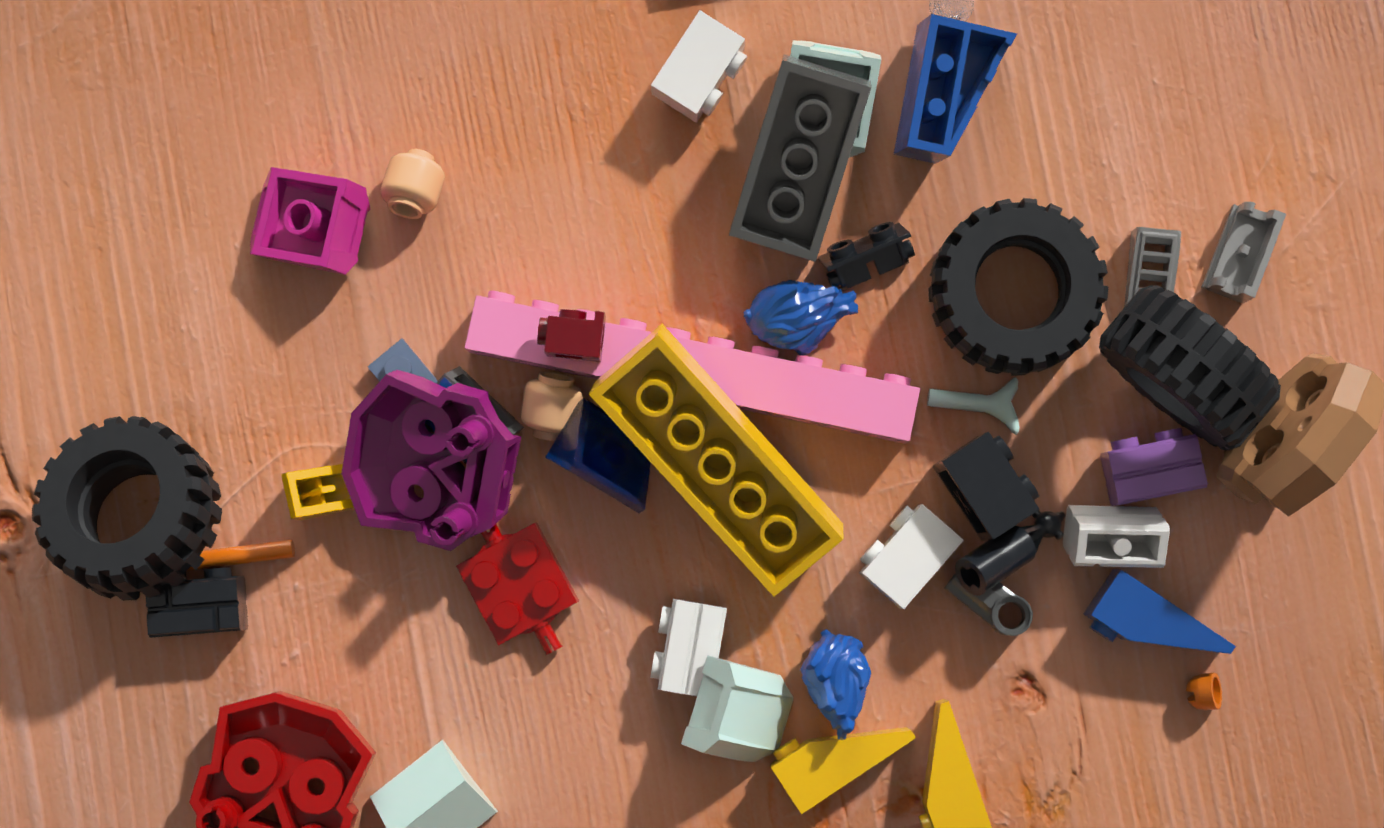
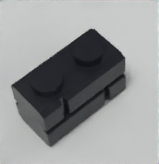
M231 567L204 569V578L187 580L186 578L185 581L175 588L167 583L162 586L164 590L162 594L151 598L146 596L149 638L248 630L244 576H232Z

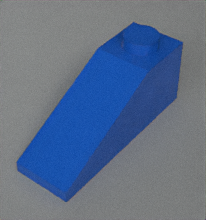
M1112 569L1083 613L1093 620L1089 628L1110 642H1113L1118 637L1128 641L1231 654L1236 647L1121 569Z

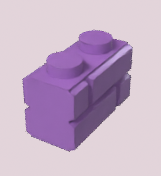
M1182 428L1154 433L1156 442L1139 445L1137 437L1110 442L1112 451L1101 453L1100 458L1111 506L1207 488V478L1196 434L1183 436Z

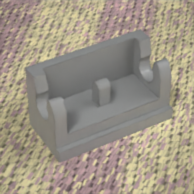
M1243 202L1239 206L1232 205L1201 287L1242 304L1255 298L1286 217L1285 213L1275 209L1268 212L1255 209L1256 204L1254 202Z

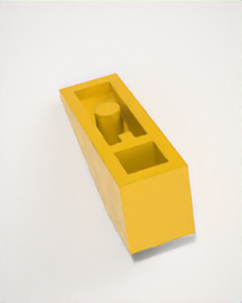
M946 699L938 700L935 702L922 797L925 814L918 816L921 827L992 828L950 702Z
M903 727L847 734L844 740H838L836 735L806 739L799 744L796 738L773 752L776 760L770 763V767L799 812L803 814L916 737L909 728Z

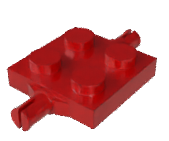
M535 522L513 534L502 535L496 524L491 529L482 532L481 534L486 545L476 555L456 565V568L498 646L519 634L534 632L545 651V655L563 647L550 622L561 611L579 602V599L538 523Z

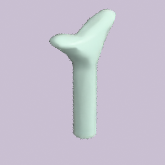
M1015 377L999 391L991 395L929 389L927 406L985 412L1006 424L1015 435L1018 434L1020 429L1018 417L1011 402L1018 390V379Z

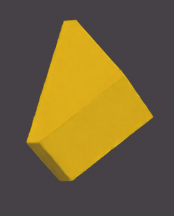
M343 464L281 474L291 519L302 521L354 509L341 474Z

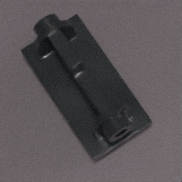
M886 222L871 228L868 231L869 235L853 242L847 239L827 248L828 253L818 256V260L828 272L833 270L826 274L830 286L841 288L844 291L872 279L866 263L874 261L879 275L908 264V259L915 256V252L909 239L903 242L902 240L911 237L910 232L900 223Z

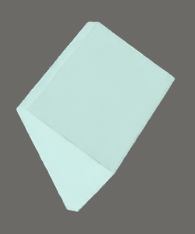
M443 740L370 796L386 828H478L498 812Z

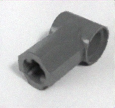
M955 573L944 587L1001 635L1016 636L1022 634L1029 628L1032 622L1033 612L1029 603L1024 598L1014 594L1001 582L984 594L976 596L969 593L961 585ZM1007 602L1016 604L1022 613L1021 622L1012 629L1004 627L998 618L1000 607Z

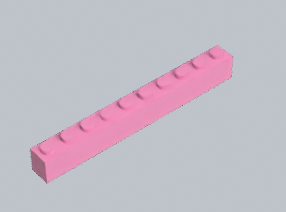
M489 291L488 297L476 295L465 349L473 354L599 379L651 332L646 331L647 324L644 322L621 318L619 325L605 322L601 362L547 357L544 353L545 345L537 344L540 317L548 318V316L559 317V305L541 300H533L530 307L514 303L515 296ZM577 309L587 312V320H594L595 312ZM666 327L741 410L904 444L910 441L920 388L910 386L911 379L908 377L885 373L883 380L866 377L867 369L841 364L839 371L822 368L823 360L797 355L795 362L779 359V351L752 346L750 353L734 349L735 342L731 340L708 337V342L703 343L690 340V332Z

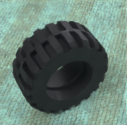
M1023 198L1020 202L1012 203L1010 199L996 201L993 206L988 208L983 206L972 212L966 220L961 221L939 249V254L932 265L930 273L932 282L928 289L929 302H933L935 311L932 317L936 327L941 326L946 335L944 340L950 348L956 347L964 354L962 359L971 365L978 363L986 367L985 371L995 374L1006 372L1011 373V376L1026 375L1035 371L1040 372L1067 359L1076 350L1083 347L1091 338L1090 333L1092 330L1099 326L1104 314L1100 311L1102 303L1107 301L1109 287L1103 285V276L1108 273L1105 260L1099 261L1095 251L1100 247L1094 236L1087 239L1080 230L1084 224L1075 216L1070 220L1062 216L1063 208L1052 203L1047 207L1037 205V199ZM1011 246L1029 249L1041 256L1053 270L1058 284V300L1053 312L1043 323L1029 329H1008L993 321L982 309L975 291L976 276L983 261L999 249Z
M1157 285L1139 289L1101 335L1099 345L1101 354L1107 358V362L1119 372V375L1134 386L1142 396L1149 399L1153 405L1173 418L1182 427L1187 428L1200 439L1203 438L1209 444L1215 447L1218 446L1222 450L1226 451L1240 447L1279 400L1281 385L1278 384L1279 380L1270 372V368L1256 356V353L1238 340L1237 336L1216 322L1217 320L1199 310L1196 305L1186 299L1183 300L1170 290L1165 291Z
M119 416L105 419L103 427L99 428L93 423L81 429L82 436L76 440L69 437L59 446L63 450L56 459L50 457L43 468L48 472L45 480H38L34 495L40 498L39 504H33L32 521L40 526L36 528L35 535L39 545L46 549V557L53 565L61 569L63 573L87 589H91L98 595L110 599L117 596L123 601L137 600L140 597V592L151 598L164 592L162 586L167 583L175 588L186 580V577L183 575L185 571L190 567L197 570L205 559L200 554L205 546L212 548L217 534L212 531V526L221 522L222 508L214 502L220 500L221 492L219 484L212 478L213 470L181 436L158 421L151 423L144 417L132 416L126 422ZM157 475L160 486L159 501L152 518L144 528L126 540L116 543H100L97 533V519L100 508L109 493L119 484L132 477Z

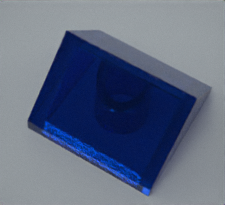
M583 398L576 405L545 458L640 514L646 507L651 462L601 408Z

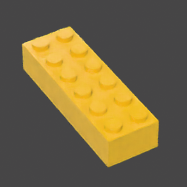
M663 324L659 325L594 382L589 393L590 397L773 597L844 540L843 523Z

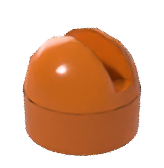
M1216 673L1200 674L1193 676L1188 681L1186 691L1194 692V695L1187 698L1192 706L1202 710L1221 708L1222 688Z

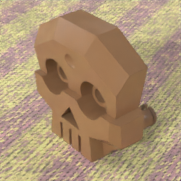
M1313 353L1303 358L1278 379V384L1281 385L1279 400L1242 445L1232 450H1224V459L1216 478L1238 498L1254 504L1265 498L1288 517L1337 484L1377 433L1384 410V382L1373 371L1347 362L1337 363L1331 356Z

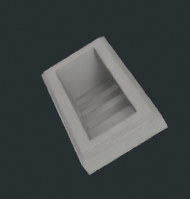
M1136 227L1131 231L1124 307L1138 290L1142 289L1139 288L1140 280L1162 282L1161 287L1165 291L1170 290L1174 292L1180 253L1181 231L1148 227ZM1145 243L1165 245V253L1144 251ZM1142 262L1162 263L1163 271L1141 269Z

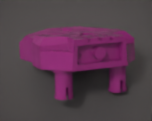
M395 370L386 374L351 413L341 474L361 526L411 531L415 533L417 542L452 551L468 538L491 529L508 513L510 491L512 490L513 474L516 469V456L519 453L521 436L513 435L499 419L488 398V391L460 383L445 388L424 377ZM426 419L434 423V434L426 429ZM467 458V464L465 469V467L459 461H462ZM415 484L423 489V498L416 495L414 491Z

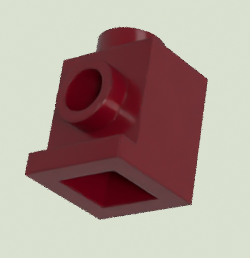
M560 309L559 317H540L537 344L545 345L544 353L547 357L601 362L606 322L605 312L595 311L594 320L586 319L587 312L570 309Z

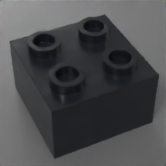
M989 431L974 438L932 466L981 541L994 540L1040 510L1034 501L1039 498L1036 488L1025 474L1018 477L1009 461L1014 459L1009 447L999 435L993 439Z

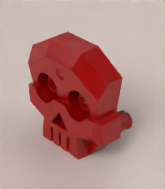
M279 691L221 706L219 708L211 763L200 767L189 801L197 815L196 827L354 828L359 810L353 803V800L376 755V751L340 709ZM248 757H253L259 762V770L256 774H251L245 769V761ZM312 778H319L324 782L325 789L322 794H315L311 791L310 781ZM274 803L280 823L257 815Z

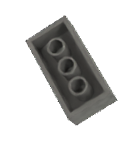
M785 54L783 55L731 224L729 236L816 262L871 91V81Z

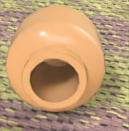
M410 149L408 153H399L391 157L380 194L384 201L388 203L387 207L392 213L404 218L418 219L422 214H427L435 209L445 174L430 153L420 149Z
M540 372L538 378L526 383L521 420L523 424L534 429V437L558 441L560 440V434L570 433L577 428L583 393L578 386L574 385V378L555 372Z

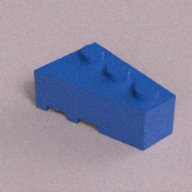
M934 14L929 15L920 22L916 29L893 155L934 164L950 157L977 108V103L987 85L991 83L1000 61L1008 47L1012 45L1017 33Z

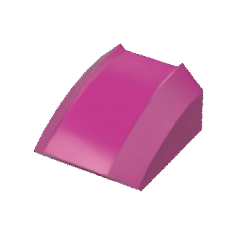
M271 167L260 196L251 234L250 254L346 275L358 262L357 255L367 213L371 210L366 188L344 178Z

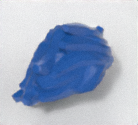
M787 280L761 290L752 301L751 308L743 313L752 334L757 335L761 341L777 348L794 349L797 354L804 356L818 347V344L825 338L827 332L842 317L858 314V304L854 302L856 300V293L854 291L843 294L842 290L835 286L825 288L823 285H814L812 282Z
M825 629L820 632L822 636L820 640L810 647L808 657L804 660L800 670L802 680L807 686L812 701L817 705V708L825 718L831 722L832 728L837 730L838 740H844L847 734L853 731L855 719L861 712L871 670L864 654L860 651L863 648V644L859 639L841 634L834 635Z

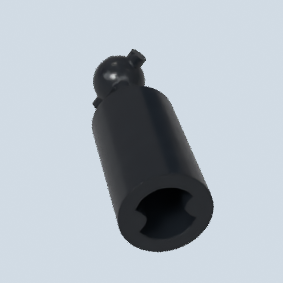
M1038 510L1032 514L1035 518L1034 525L1023 527L1015 525L994 540L986 541L959 559L955 565V572L961 585L969 593L980 596L1035 558L1043 537H1055L1057 540L1062 538L1064 533L1061 531V526L1066 516L1065 513L1062 511L1056 513L1051 511L1040 512Z

